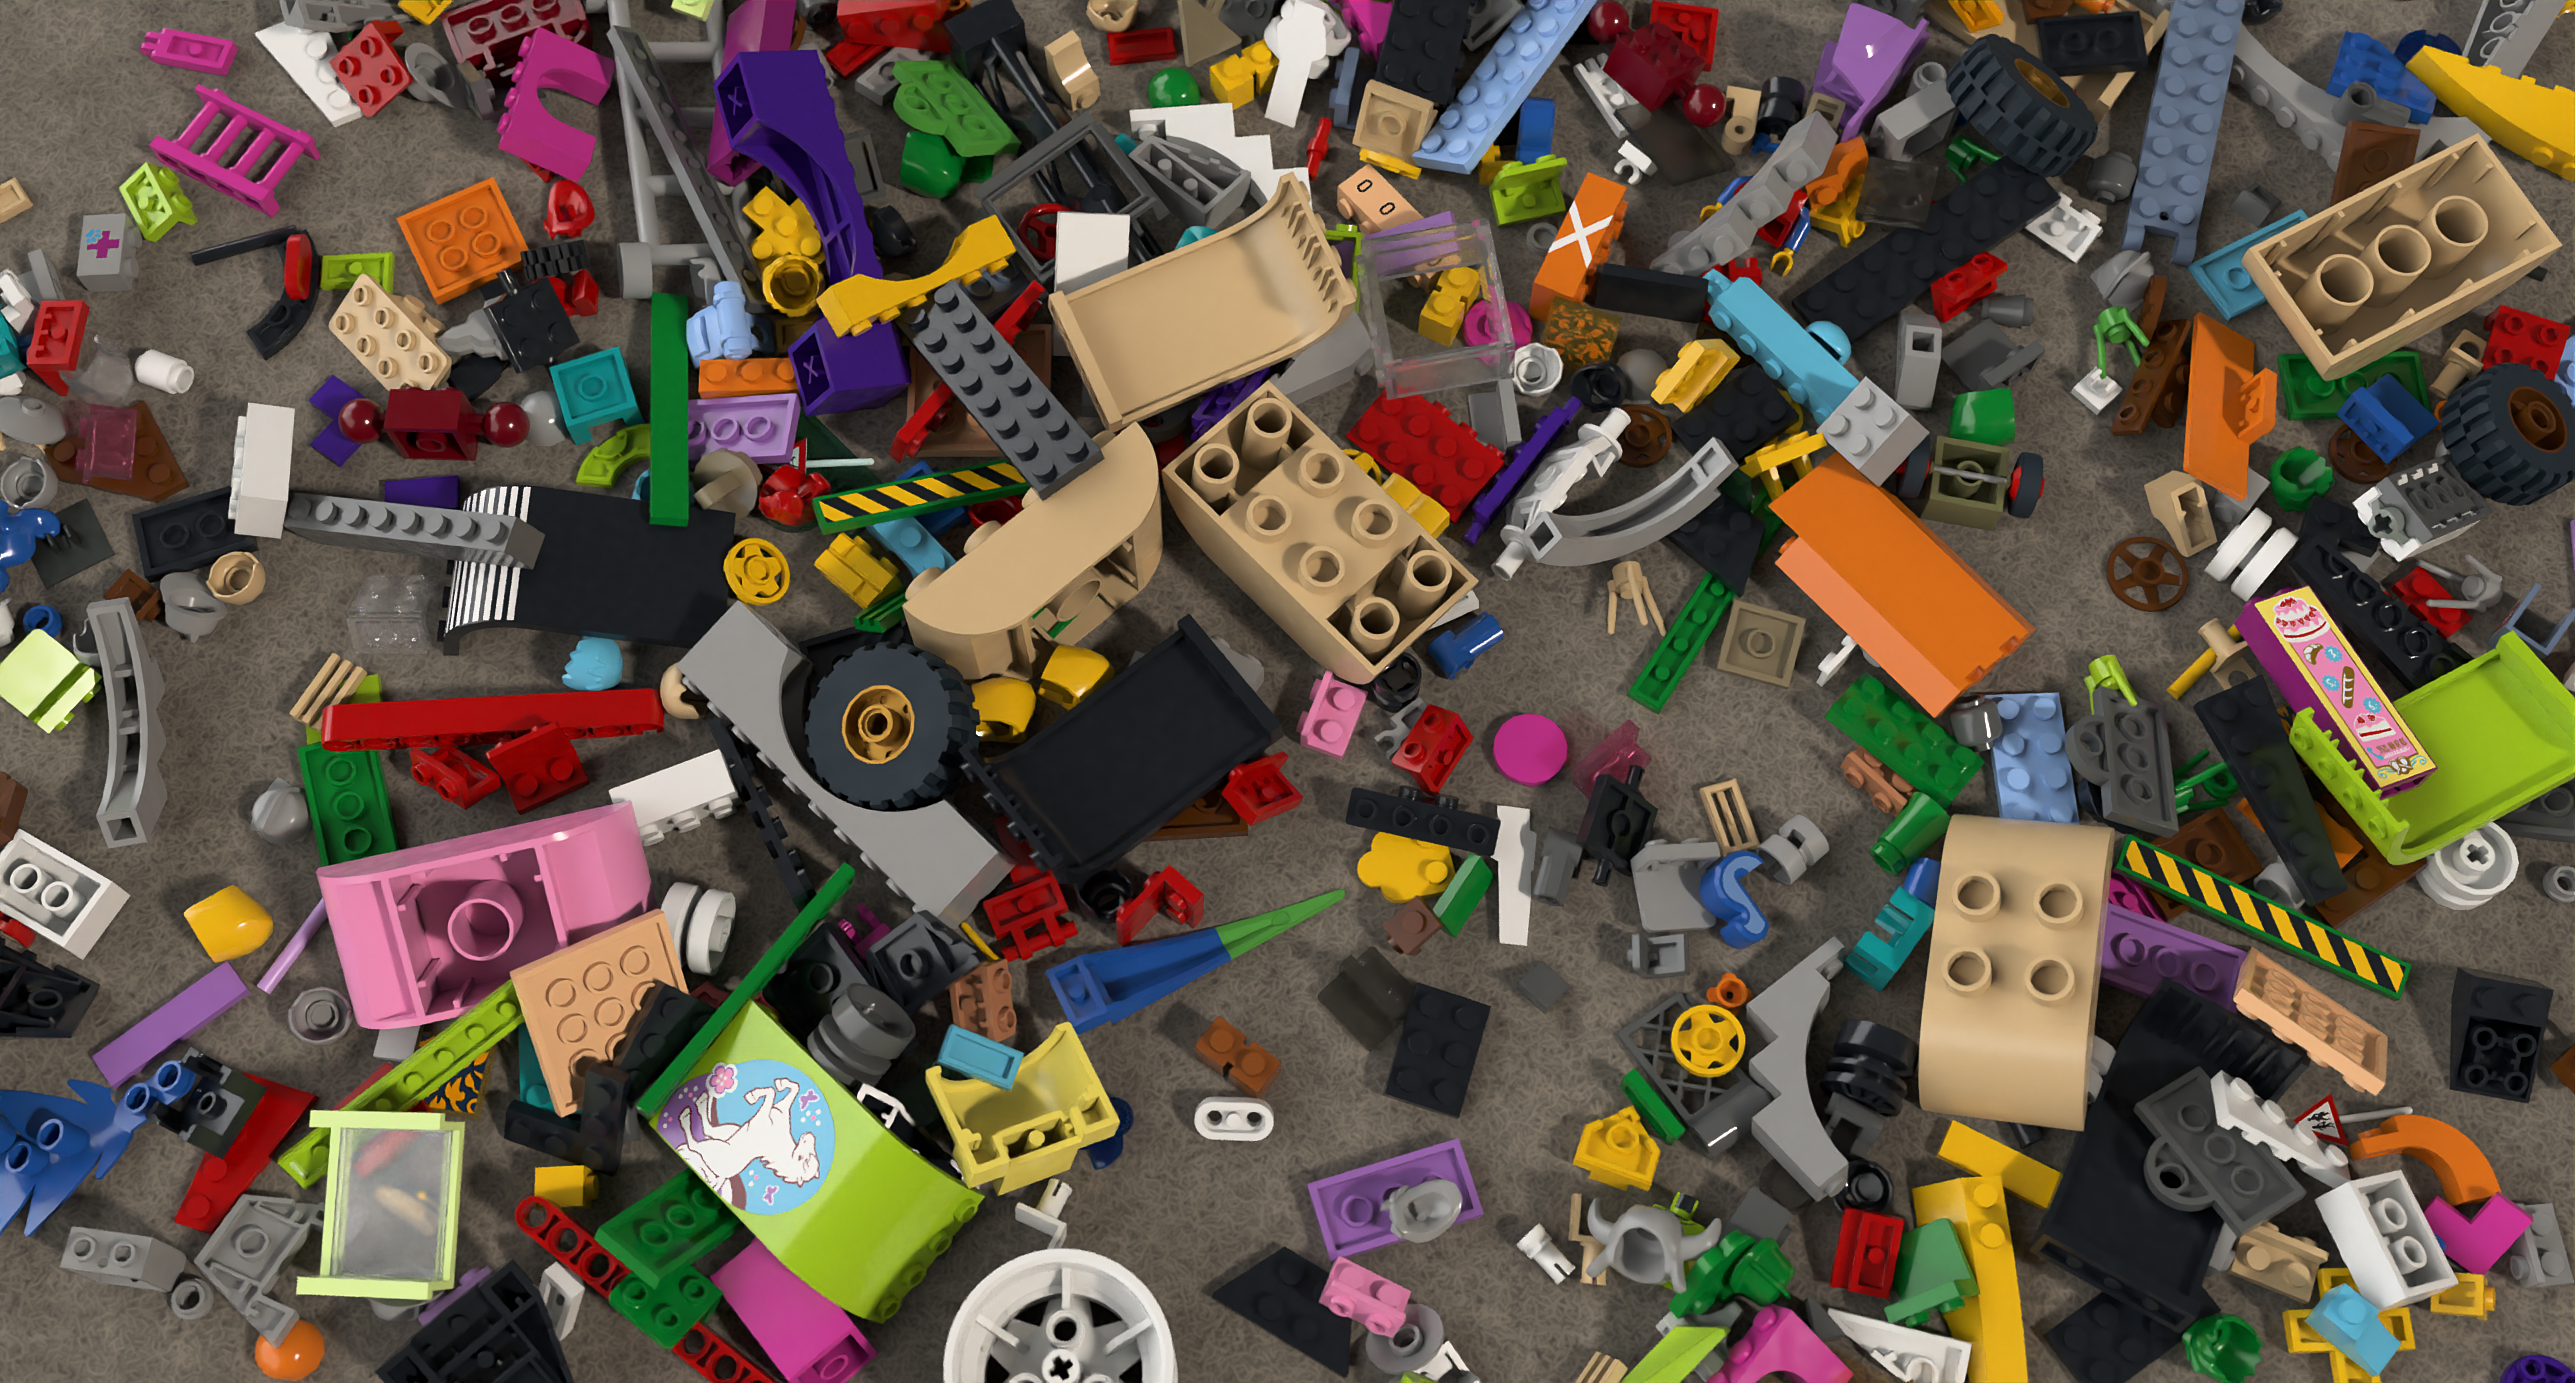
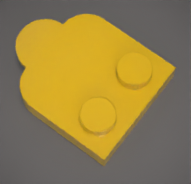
M1379 832L1372 840L1371 851L1365 853L1357 865V874L1361 882L1370 888H1380L1382 895L1388 901L1396 904L1407 903L1416 895L1421 896L1423 899L1442 895L1456 875L1449 847Z

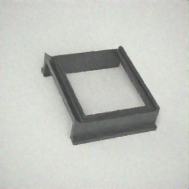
M1087 110L973 190L983 206L977 210L982 219L996 214L1017 250L1011 258L1030 283L1035 280L1045 288L1041 297L1044 302L1048 301L1049 295L1054 293L1049 280L1055 277L1056 256L1040 266L993 202L1091 133L1139 195L1137 199L1116 214L1130 215V223L1149 209L1158 221L1170 214L1167 207L1101 123L1097 125Z

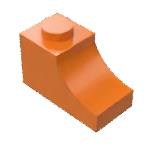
M1862 136L1835 145L1823 174L1803 186L1804 191L1809 196L1808 201L1812 210L1845 199L1844 192L1847 186L1856 177L1871 170L1866 145Z

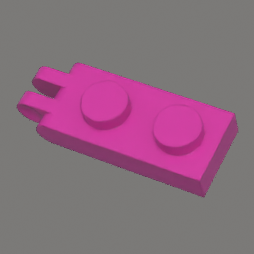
M163 28L161 33L148 31L145 36L147 42H143L140 47V51L150 56V59L155 63L221 76H227L238 51L236 44L231 40Z

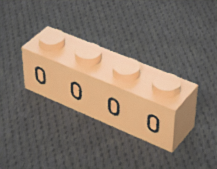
M1369 163L1338 185L1337 208L1346 219L1352 218L1359 225L1360 232L1364 233L1365 236L1424 219ZM1451 249L1400 264L1399 266L1405 271V276L1413 287L1418 288L1420 286L1428 294L1436 288V284L1449 260L1460 264L1461 254L1456 249Z

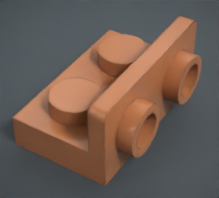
M1861 745L1854 752L1851 751L1840 766L1844 770V777L1851 785L1856 788L1862 786L1872 795V802L1883 813L1890 812L1895 817L1906 806L1914 792H1921Z
M997 959L990 963H984L949 988L954 1025L995 1042H1000L1015 1034L1016 1013L1013 1010L1011 996L1012 977L1008 970L1007 959Z

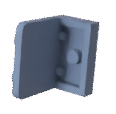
M1347 47L1344 60L1338 59L1335 80H1339L1338 88L1332 87L1329 99V108L1334 109V127L1356 129L1366 84L1370 79L1374 80L1376 71L1359 69L1360 49Z

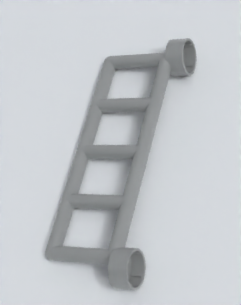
M582 0L585 13H609L611 28L613 25L632 28L628 0ZM714 0L707 17L706 27L709 42H647L657 63L712 62L715 81L721 73L727 33L723 0ZM614 52L639 242H624L617 245L619 290L621 299H651L653 287L652 266L690 265L691 259L717 258L709 243L661 245L655 197L686 195L682 191L676 175H652L646 129L653 128ZM715 107L680 108L689 128H712ZM714 176L722 194L732 195L735 221L749 246L759 236L758 227L742 211L753 199L751 182L746 178L734 188Z

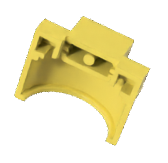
M1070 1022L1056 1025L1050 1036L1039 1047L1022 1058L1012 1088L1008 1092L975 1078L961 1081L945 1079L941 1076L940 1065L926 1071V1084L955 1143L952 1154L968 1189L991 1181L999 1196L1070 1170L1079 1148L1114 1136L1120 1123Z

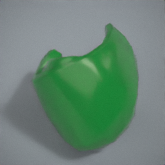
M909 131L902 155L900 185L927 198L942 199L955 196L962 184L960 154L956 152L955 148L944 136Z
M1999 388L1958 395L1953 400L1949 421V438L2000 447L2013 443L2015 438V414L2011 389Z

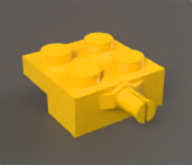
M1722 339L1690 341L1679 351L1678 357L1680 359L1673 368L1666 369L1655 381L1657 387L1650 395L1659 404L1674 403L1683 413L1689 412L1710 396L1741 357Z

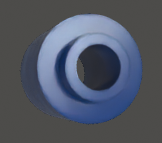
M1917 858L1915 864L1910 865L1902 887L1933 910L1936 907L1941 863L1930 858Z

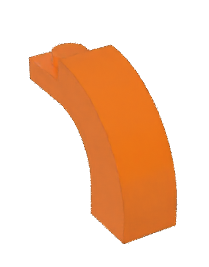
M2420 1115L2392 1116L2380 1123L2381 1128L2359 1133V1140L2348 1147L2353 1162L2390 1154H2406L2421 1160L2434 1171L2441 1183L2447 1203L2454 1208L2489 1201L2497 1191L2502 1194L2494 1171L2481 1150L2463 1133L2434 1118Z

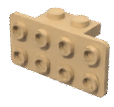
M361 274L329 321L331 332L389 392L390 389H404L410 386L423 390H435L452 364L450 356L437 344L436 340L446 332V326L439 320L431 317L424 310L425 305L419 299L411 295L398 296L388 294L371 275Z

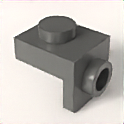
M1633 933L1632 945L1628 947L1629 965L1644 979L1690 975L1689 938L1684 934L1646 938L1641 933Z

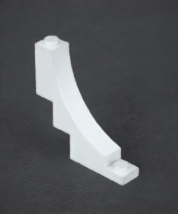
M1232 103L1130 110L1132 139L1144 141L1150 135L1158 138L1166 137V141L1191 149V154L1206 160H1210L1211 157L1221 161V165L1236 171H1240L1241 168L1250 171V194L1261 207L1275 194L1280 176L1294 172L1298 182L1303 181L1309 191L1310 202L1308 203L1312 209L1308 167L1273 170L1270 135L1235 137Z

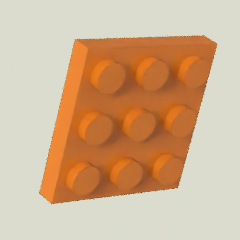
M494 177L396 218L437 305L498 279L496 273L507 267L511 268L512 273L524 268L520 252L528 251L529 248Z

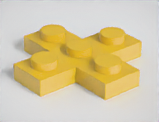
M765 186L742 209L745 216L763 231L748 246L762 274L764 269L777 258L791 254L805 256L808 260L817 262L821 267V271L827 265L819 231L812 216L799 197L789 206Z
M2321 1268L2318 1270L2316 1277L2320 1300L2328 1290L2344 1283L2360 1294L2348 1268ZM2392 1308L2377 1314L2383 1326L2402 1343L2397 1351L2416 1349L2409 1308ZM2313 1309L2287 1310L2282 1312L2289 1354L2329 1353L2334 1383H2381L2380 1374L2372 1377L2305 1322Z

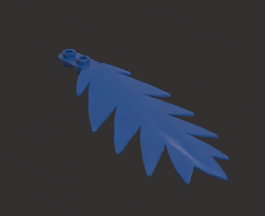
M182 1060L167 1061L158 1069L156 1075L149 1080L131 1086L122 1099L120 1098L118 1106L111 1099V1093L115 1092L109 1088L74 1079L68 1081V1086L89 1105L73 1099L33 1092L1 1090L4 1098L0 1100V1112L15 1126L16 1131L22 1138L16 1136L13 1145L7 1151L0 1154V1236L24 1207L32 1193V1201L24 1236L31 1237L65 1203L93 1170L98 1161L99 1164L95 1178L103 1179L128 1147L134 1136L133 1131L149 1121L145 1116L156 1101H160L170 1106L182 1098L192 1088L195 1081V1073L181 1066Z

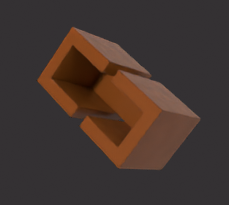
M1219 1015L1195 1045V1056L1222 1077L1228 1072V1063L1233 1066L1229 1071L1230 1083L1250 1098L1261 1099L1281 1073L1280 1060L1254 1041L1248 1047L1247 1036Z

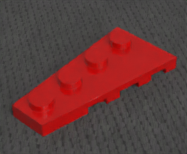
M243 1072L242 1075L268 1089L223 1160L208 1152L205 1153L173 1222L213 1235L242 1194L247 1193L248 1188L257 1176L265 1170L279 1147L294 1132L298 1122L308 1109L313 1107L319 1099L318 1096Z

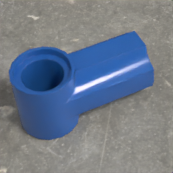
M1484 611L1454 633L1447 631L1441 634L1428 646L1426 651L1449 680H1453L1456 678L1454 676L1455 673L1464 667L1466 670L1469 669L1474 663L1475 658L1501 641L1504 633L1493 615Z

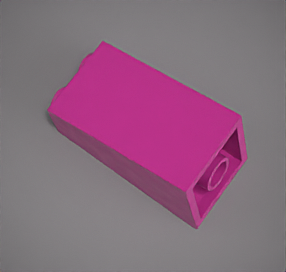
M757 1237L737 1256L726 1260L719 1270L710 1277L716 1287L724 1292L723 1296L789 1383H845L878 1355L877 1351L840 1306L801 1280Z

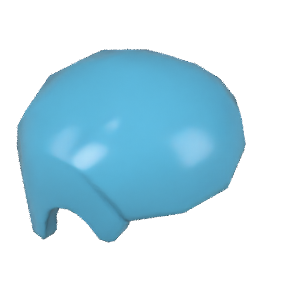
M1815 321L1804 329L1842 366L1848 361L1851 355V345L1847 335L1840 327L1829 321ZM1827 344H1829L1836 352L1834 353Z

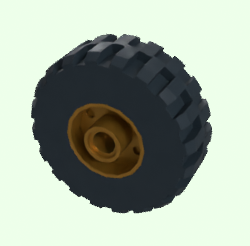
M1988 34L1978 38L1948 72L1946 90L1951 95L1952 102L1959 108L1965 119L1983 137L1989 140L1995 148L2032 173H2038L2046 178H2053L2064 174L2096 140L2098 124L2094 121L2095 117L2088 110L2084 101L2077 96L2074 90L2057 73L2047 67L2039 58L2026 51L2022 46L2011 42L2006 37Z
M879 642L875 645V648L866 645L856 649L853 652V657H843L833 666L835 670L829 676L825 675L819 683L818 687L820 689L815 699H811L808 711H811L809 722L805 724V737L809 738L810 745L806 748L809 762L817 766L814 771L820 783L829 786V792L840 800L864 809L881 812L916 810L943 801L941 797L945 794L952 795L961 783L958 781L964 774L959 767L964 763L959 749L970 741L978 749L980 736L976 735V725H980L979 710L973 708L972 703L975 702V696L971 687L962 683L963 675L955 667L946 664L944 659L906 643L898 645L893 642Z

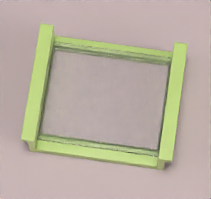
M311 1110L309 1127H331L320 1275L298 1277L296 1294L429 1300L432 1299L434 1290L454 1289L465 1122L445 1121V1113Z

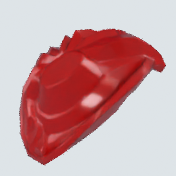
M571 179L558 180L553 185L548 197L547 219L543 220L544 230L552 240L557 234H560L563 238L568 236L571 240L582 237V230L589 227L595 218L594 207L590 197L582 186Z

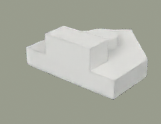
M7 268L0 272V287L3 290L0 295L8 305L1 309V312L21 336L34 333V320L39 313L40 305L20 283L19 278L12 269Z

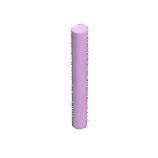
M323 898L258 983V988L270 995L327 919L328 915Z

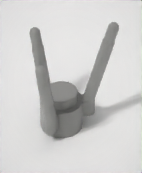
M2470 554L2465 556V560L2480 574L2470 575L2467 578L2423 560H2418L2416 563L2417 566L2462 585V593L2469 600L2429 599L2426 601L2428 607L2473 609L2483 613L2486 607L2495 606L2502 598V576L2492 573Z

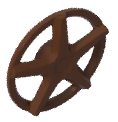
M2134 537L2123 541L2112 551L2106 565V576L2113 593L2122 602L2137 610L2146 612L2166 610L2180 601L2188 587V569L2183 558L2172 546L2156 538ZM2147 542L2156 544L2150 555L2142 559H2138L2126 549L2127 546L2134 543ZM2166 550L2178 561L2182 576L2164 572L2161 561ZM2117 555L2132 570L2131 574L2116 581L2114 576V563ZM2159 584L2181 586L2173 598L2159 603L2157 590ZM2141 586L2148 604L2130 598L2123 590Z

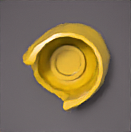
M1059 644L1041 676L1043 682L1037 694L1047 700L1061 704L1067 710H1071L1116 677L1115 671L1111 663L1103 655L1080 646Z
M1014 677L991 678L971 684V689L975 696V702L972 705L973 708L979 710L980 725H976V735L980 736L979 742L1022 743L1027 738L1034 716L1036 695L1032 685ZM997 721H1000V722H1003V723H1006V724L1010 725V728L1008 729V728L1004 727L1003 725L999 724Z
M235 885L218 891L184 912L185 918L214 963L237 959L260 948L273 933L272 916L258 901Z

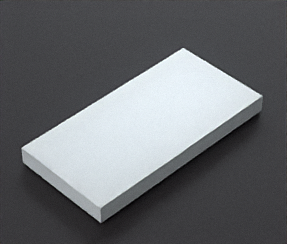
M1057 211L1054 293L1063 290L1064 295H1067L1127 270L1130 215ZM1053 319L1052 355L1071 356Z

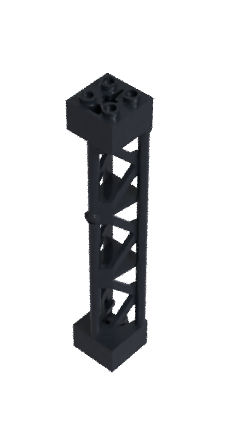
M987 0L944 22L952 62L1016 137L1019 129L1032 132L1031 149L1072 121L1065 108L1029 58L1024 20L1010 0ZM1002 63L1033 107L1034 111L1029 117L1011 114L996 69ZM985 71L997 106L982 85ZM1085 137L1064 152L1090 190L1085 198L1065 193L1054 159L1045 165L1051 185L1040 169L1031 175L1049 203L1064 205L1072 210L1085 213L1116 214L1130 204ZM1022 143L1016 154L1018 158L1028 152ZM1140 217L1130 223L1129 249L1140 264L1165 254Z

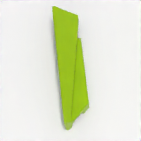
M1676 1325L1620 1383H1680L1729 1333L1730 1329L1727 1326Z

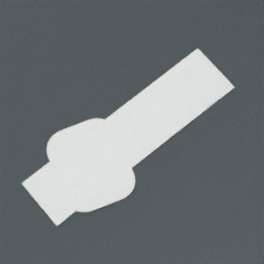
M1497 805V817L1501 820L1495 852L1491 857L1498 861L1499 942L1527 946L1531 904V872L1534 870L1537 834L1530 830V809Z

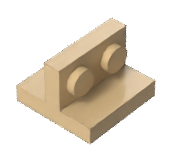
M1370 79L1365 87L1352 144L1376 153L1381 152L1404 160L1407 164L1416 166L1412 155L1415 151L1420 150L1422 141L1436 123L1439 111L1433 109L1434 102Z

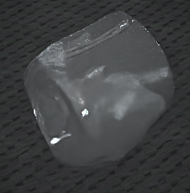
M96 334L92 339L97 347L96 355L88 369L84 370L76 366L75 371H59V374L68 387L91 406L105 411H117L130 406L134 400L135 384L133 369L126 351L119 344L106 336Z

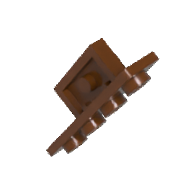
M2188 319L2161 321L2157 324L2152 339L2147 346L2111 426L2110 432L2114 436L2142 434L2150 417L2160 427L2165 429L2174 427L2189 391L2190 362L2180 351L2191 327Z

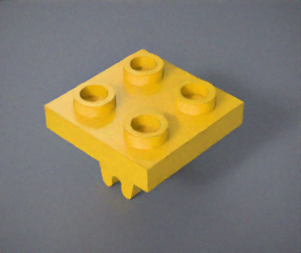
M1808 431L1788 438L1787 441L1778 445H1769L1745 457L1746 464L1738 468L1736 473L1742 483L1760 476L1772 501H1774L1784 493L1777 469L1792 463L1801 480L1813 470L1809 455L1826 447L1827 443L1822 432L1810 437Z

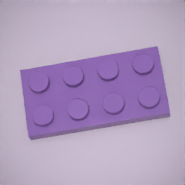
M797 393L688 400V468H695L703 456L720 448H728L727 450L735 453L741 451L747 454L756 464L790 463L802 400Z
M2108 903L2100 973L2101 983L2147 999L2161 980L2166 977L2236 1014L2237 1003L2233 1001L2240 967L2247 957V952Z
M1459 1138L1307 1184L1330 1263H1334L1338 1256L1347 1259L1407 1240L1396 1238L1390 1230L1392 1221L1389 1218L1390 1211L1380 1210L1383 1202L1390 1198L1392 1192L1398 1191L1404 1185L1415 1187L1435 1179L1449 1180L1457 1185L1462 1195L1461 1212L1452 1226L1483 1217L1484 1213Z

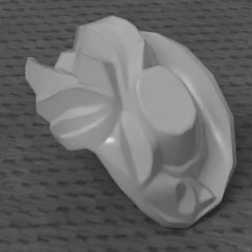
M1435 1179L1415 1187H1409L1408 1185L1400 1187L1398 1191L1392 1192L1388 1200L1383 1202L1380 1210L1390 1211L1389 1218L1392 1221L1390 1230L1397 1239L1404 1238L1415 1243H1423L1439 1237L1452 1226L1461 1212L1462 1195L1455 1183L1446 1179Z

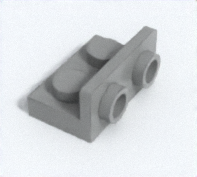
M2517 1203L2516 1205L2533 1216V1222L2511 1245L2513 1256L2510 1258V1269L2514 1278L2520 1280L2522 1290L2574 1283L2553 1204L2525 1206L2523 1203Z

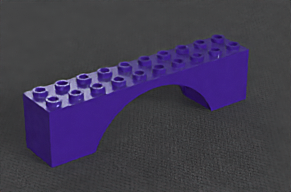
M817 50L738 52L713 83L731 150L747 155L773 171L803 202L814 220L824 246L827 263L826 290L831 285L857 274L882 279V266L876 258L873 247V235L870 228L867 227L863 213V200L857 192L854 181V168L847 157L844 146V134L837 122L835 102L829 94L825 80L826 71L824 65L820 63ZM822 310L820 311L815 323L787 349L806 417L879 408L885 406L912 383L911 367L905 359L901 345V332L896 327L894 320L885 324L877 320L871 323L873 325L871 329L859 336L854 337L852 333H848L838 338Z

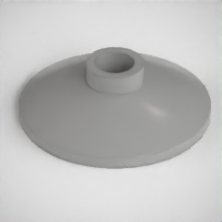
M13 395L0 399V431L7 436L25 443L44 445L56 443L67 435L69 429L68 419L53 404L39 398L24 395Z
M1416 1303L1407 1304L1404 1311L1406 1314L1405 1321L1392 1338L1386 1335L1375 1334L1369 1330L1366 1338V1352L1370 1361L1377 1369L1395 1375L1404 1374L1405 1371L1414 1372L1424 1367L1437 1355L1443 1344L1445 1332L1441 1318L1432 1308Z

